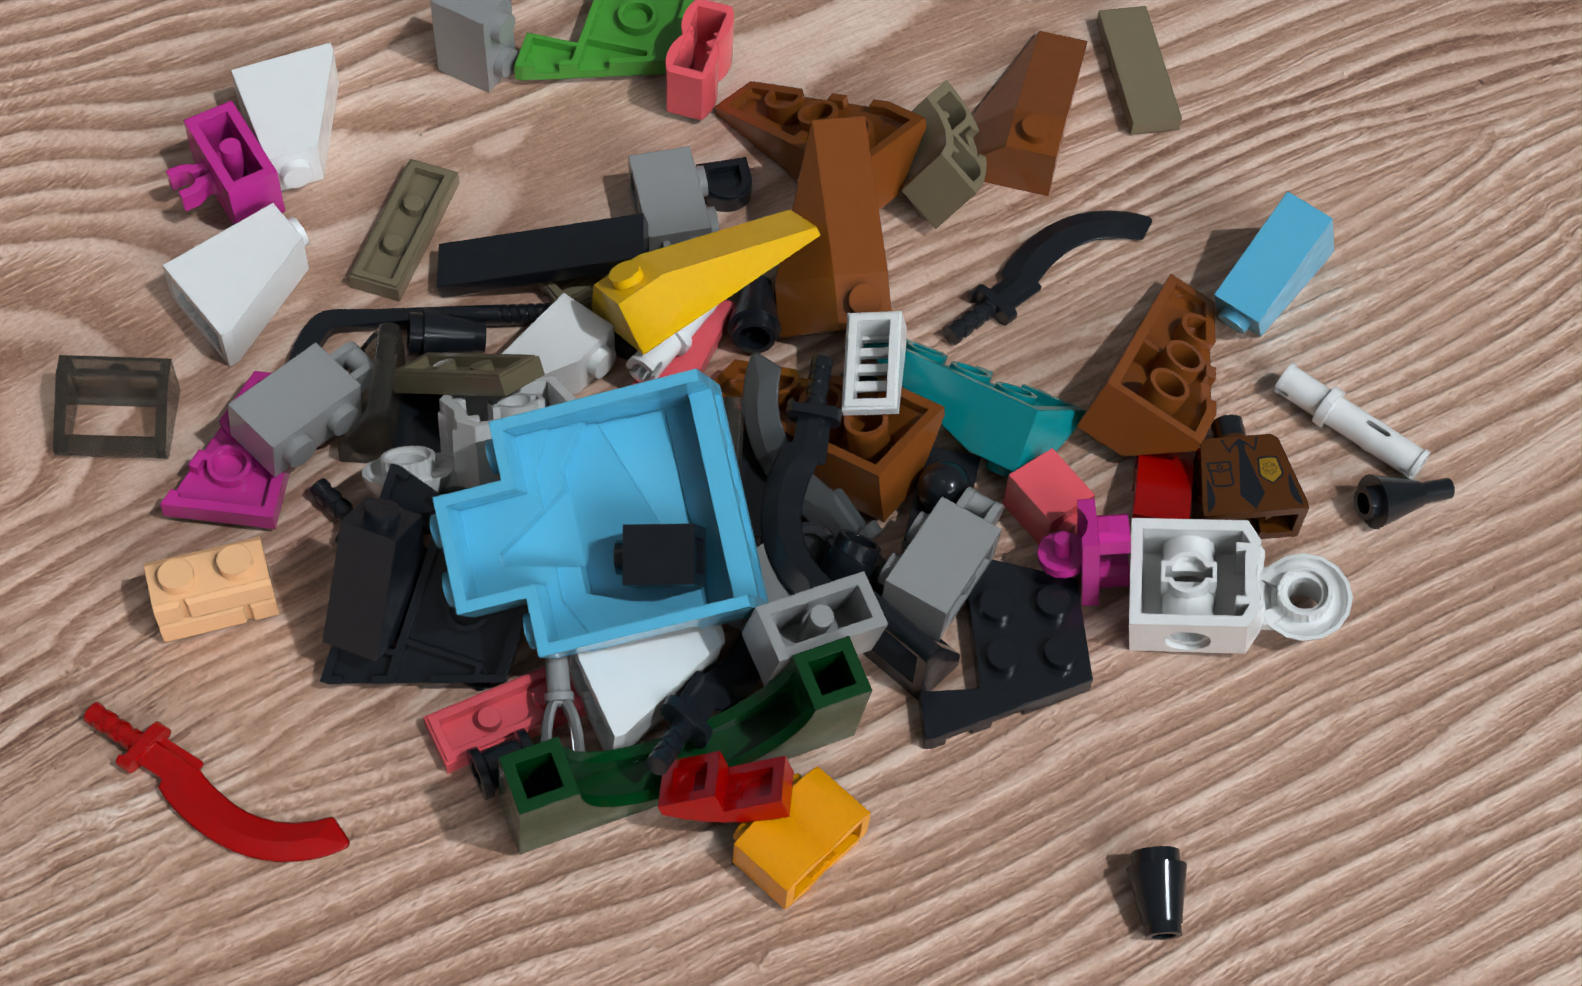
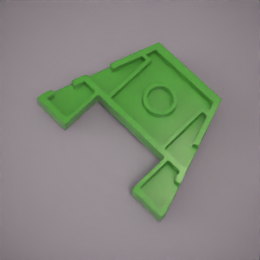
M593 0L578 42L527 32L514 65L515 79L524 81L666 74L667 52L672 43L681 36L683 15L688 6L695 0Z

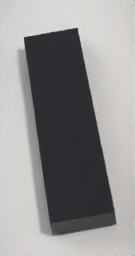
M644 213L441 243L439 244L436 287L442 297H450L607 274L619 263L632 260L636 256L648 252V222Z

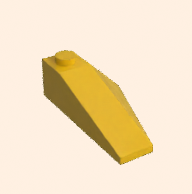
M789 209L646 252L632 260L619 263L612 268L608 276L593 285L592 309L595 314L612 324L614 331L641 354L645 355L818 238L820 233L815 225Z

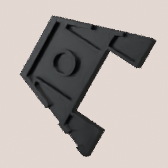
M391 463L380 498L394 501L401 508L422 515V528L431 531L430 516L436 514L432 497L440 496L441 494L403 466ZM431 537L396 648L389 647L377 661H373L331 645L320 682L326 684L508 682L524 633L523 615L529 613L528 605L475 618L457 615L456 608L450 607L443 591L442 574L448 572L444 551L436 546L433 537Z
M902 541L901 556L910 544L907 541ZM992 559L966 599L977 689L920 692L918 705L924 749H934L945 745L946 739L970 731L971 734L988 729L991 727L992 722L1018 712H1022L1025 715L1090 691L1093 677L1077 579L1071 577L1056 578L1041 570Z

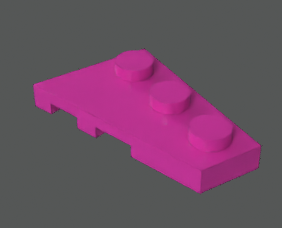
M254 371L235 399L271 373ZM227 409L219 420L220 429L204 451L199 449L189 462V472L176 490L170 489L160 503L163 515L276 529L292 467H289L276 478L271 475L231 436Z

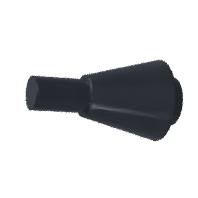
M1368 474L1362 477L1355 491L1354 507L1358 516L1369 527L1380 529L1423 507L1426 503L1452 499L1455 494V487L1450 478L1420 482L1412 479Z

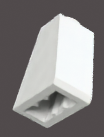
M331 43L231 70L238 104L245 122L275 167L281 191L300 188L308 183L324 179L339 87L334 50Z
M272 203L162 265L172 299L229 367L241 360L309 270L305 246L309 245V239L304 228L296 218L291 217L287 219L275 204Z
M721 624L707 628L690 627L569 656L570 679L578 696L581 697L584 703V709L603 751L638 744L664 719L661 715L660 707L669 695L680 696L696 671L706 674L717 665L721 646L725 643Z

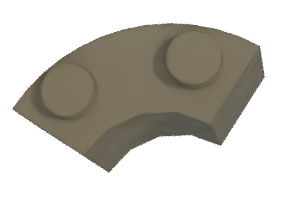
M947 80L912 110V112L925 117L927 127L907 174V180L901 190L911 201L914 210L921 217L927 219L935 229L980 190L984 183L987 169L986 156L978 154L973 139L980 132L977 124L962 98Z

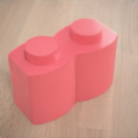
M695 0L686 9L681 23V36L672 43L666 56L667 112L702 120L713 110L718 97V82L726 76L733 60L734 11L732 6L709 0Z

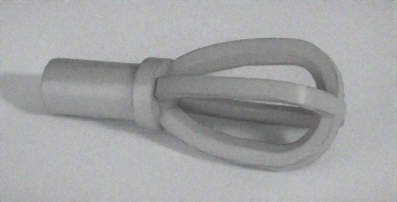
M569 656L557 659L545 658L547 693H544V701L547 706L542 720L540 743L552 739L554 716L557 707H562L568 721L572 750L585 751L582 725L573 703L574 692L571 691Z

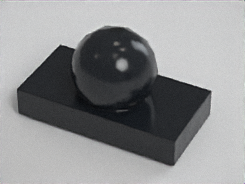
M932 446L923 472L917 481L904 541H906L910 527L921 511L930 515L941 497L956 504L969 486L974 489L981 457Z

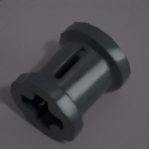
M524 728L514 731L512 739L480 751L477 747L467 749V758L473 777L485 800L495 797V790L499 789L498 757L533 745Z

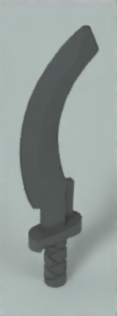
M757 352L751 354L745 373L743 416L751 448L768 478L778 452L784 443L789 442L780 419L778 406L781 367ZM814 474L812 475L805 494L801 515L808 522H815L828 527L835 537H837L840 529H848L874 541L884 532L876 520L871 521L869 524L864 521L843 489L838 488L833 491ZM879 554L877 560L880 566L871 576V579L883 590L884 586L878 583V578L886 560Z

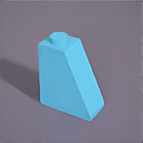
M1287 191L1215 292L1216 307L1221 312L1218 315L1220 320L1241 334H1245L1249 329L1262 337L1334 252L1333 218Z

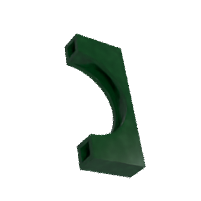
M850 636L792 655L789 663L779 675L762 689L707 720V723L712 728L713 736L705 748H694V743L689 739L679 755L677 754L675 760L721 751L728 766L731 767L786 756L787 759L854 736L872 693V688ZM558 736L498 757L499 801L519 855L658 806L662 775L652 773L646 766V759L652 753L657 743L660 742L661 738L618 749L586 752L564 747Z

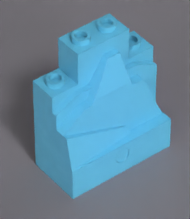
M698 369L489 421L492 439L486 440V455L491 470L494 474H500L501 480L432 497L436 514L430 516V529L436 546L439 549H443L448 572L442 574V586L450 607L456 608L457 615L474 618L528 605L529 613L523 615L524 633L530 648H537L539 658L557 659L690 627L707 628L749 618L755 607L769 603L721 388L718 383ZM623 524H697L706 528V588H633L622 585V575H617L614 567V545L617 539H623Z

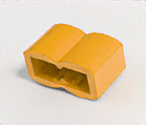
M815 767L805 776L796 773L793 775L790 817L741 822L733 835V839L736 842L734 843L732 862L785 910L800 899L827 869L836 864L860 841L868 831L871 812L820 767Z

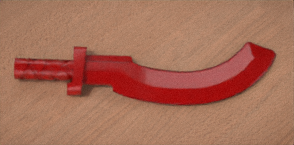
M99 702L93 703L84 714V722L100 733H105L109 739L115 743L118 742L121 747L127 750V753L124 755L118 754L116 758L117 766L128 773H133L142 766L159 777L161 783L158 788L171 807L204 836L233 852L266 861L297 862L329 856L347 849L350 845V840L334 817L296 823L278 822L259 817L238 807L218 791L201 772L204 766L202 760L168 740L171 735V729L159 721L154 722L145 732H142L138 728L132 727L133 725L123 718L120 719L110 709L107 710Z

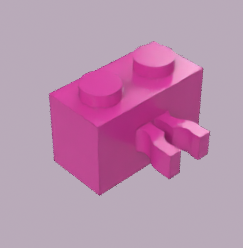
M232 100L183 120L195 164L175 166L166 170V175L173 191L185 185H192L178 191L185 211L201 205L207 197L214 194L233 225L272 203L282 213L286 212L278 173Z

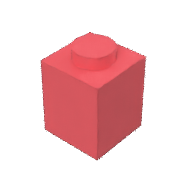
M1051 448L1009 474L1003 505L1039 545L1044 537L1054 532L1066 531L1077 535V500L1094 499L1095 494L1058 453Z

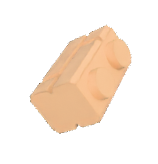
M260 536L143 564L153 613L164 643L247 623L248 619L252 618L259 620L280 615Z

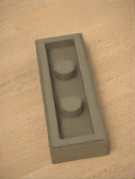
M1138 6L1099 10L1096 23L1130 135L1179 130L1182 116L1147 7Z
M409 159L349 275L351 288L395 301H401L459 186L458 172Z
M427 352L393 370L389 374L394 393L506 397L544 376L545 373L540 357L535 355Z

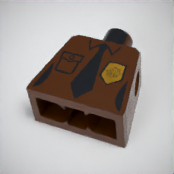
M1224 415L1213 420L1210 426L1213 438L1204 439L1194 457L1192 519L1248 520L1260 539L1298 536L1309 510V504L1279 438L1272 434L1246 436L1243 420L1238 415Z

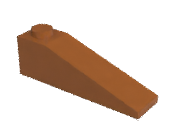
M1039 31L972 116L980 132L973 139L978 154L986 156L987 160L984 182L1049 196L1088 41Z
M750 81L714 106L718 117L797 181L812 120L865 116L879 210L900 194L927 127L925 117L889 101L873 99L869 106L849 104L847 95L832 93L828 100L804 97L802 88Z
M865 116L812 120L798 176L792 211L815 225L820 236L779 263L774 281L775 303L781 325L779 338L844 333L847 329V313L892 311L888 268Z
M1170 274L1096 392L1077 427L1091 435L1096 442L1108 446L1121 456L1196 451L1202 444L1217 414L1216 401L1211 400V386L1216 380V367L1210 364V350L1216 343L1215 302Z
M735 359L714 381L720 385L727 418L746 431L743 416V386L749 361ZM781 367L778 390L779 413L785 434L789 442H792L795 435L796 422L789 420L785 415L787 401L790 398H794L796 402L804 403L805 396H807L806 388L809 379L800 378L796 369ZM831 375L830 382H828L829 391L828 396H826V405L835 406L842 411L844 377ZM902 388L899 414L843 416L842 413L840 427L830 429L826 463L824 465H817L813 474L833 491L838 488L843 489L857 510L885 522L917 487V481L923 472L945 416L944 406ZM858 392L857 399L886 398V392Z

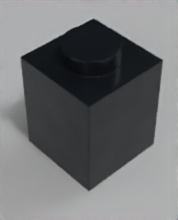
M623 524V539H617L614 545V567L616 574L622 575V585L633 588H706V528L697 524Z

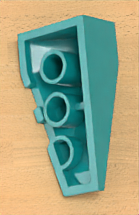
M906 338L902 386L906 390L944 406L945 416L941 424L968 451L987 459L985 467L999 475L1008 477L1009 474L1051 448L1057 452L1077 428L1080 419L1086 411L1026 384H1022V387L1000 381L994 384L990 382L993 371L980 366L974 367L952 361L950 366L945 365L948 357L945 353ZM864 343L863 348L889 347V343ZM876 359L880 364H888V359Z

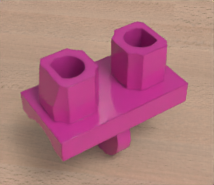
M1095 499L1077 500V535L1071 532L1059 531L1044 537L1038 545L1037 552L1040 568L1046 574L1056 578L1073 577L1081 572L1082 606L1099 605V588L1130 586L1128 553H1131V535L1128 513L1096 515Z

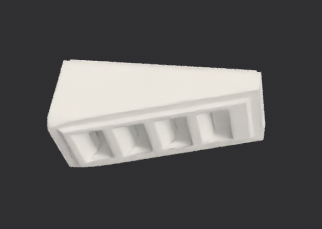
M902 311L847 313L842 395L843 416L899 414L907 327ZM864 343H889V347L863 348ZM864 359H888V364H861ZM887 375V381H859L860 376ZM858 392H886V398L857 399Z

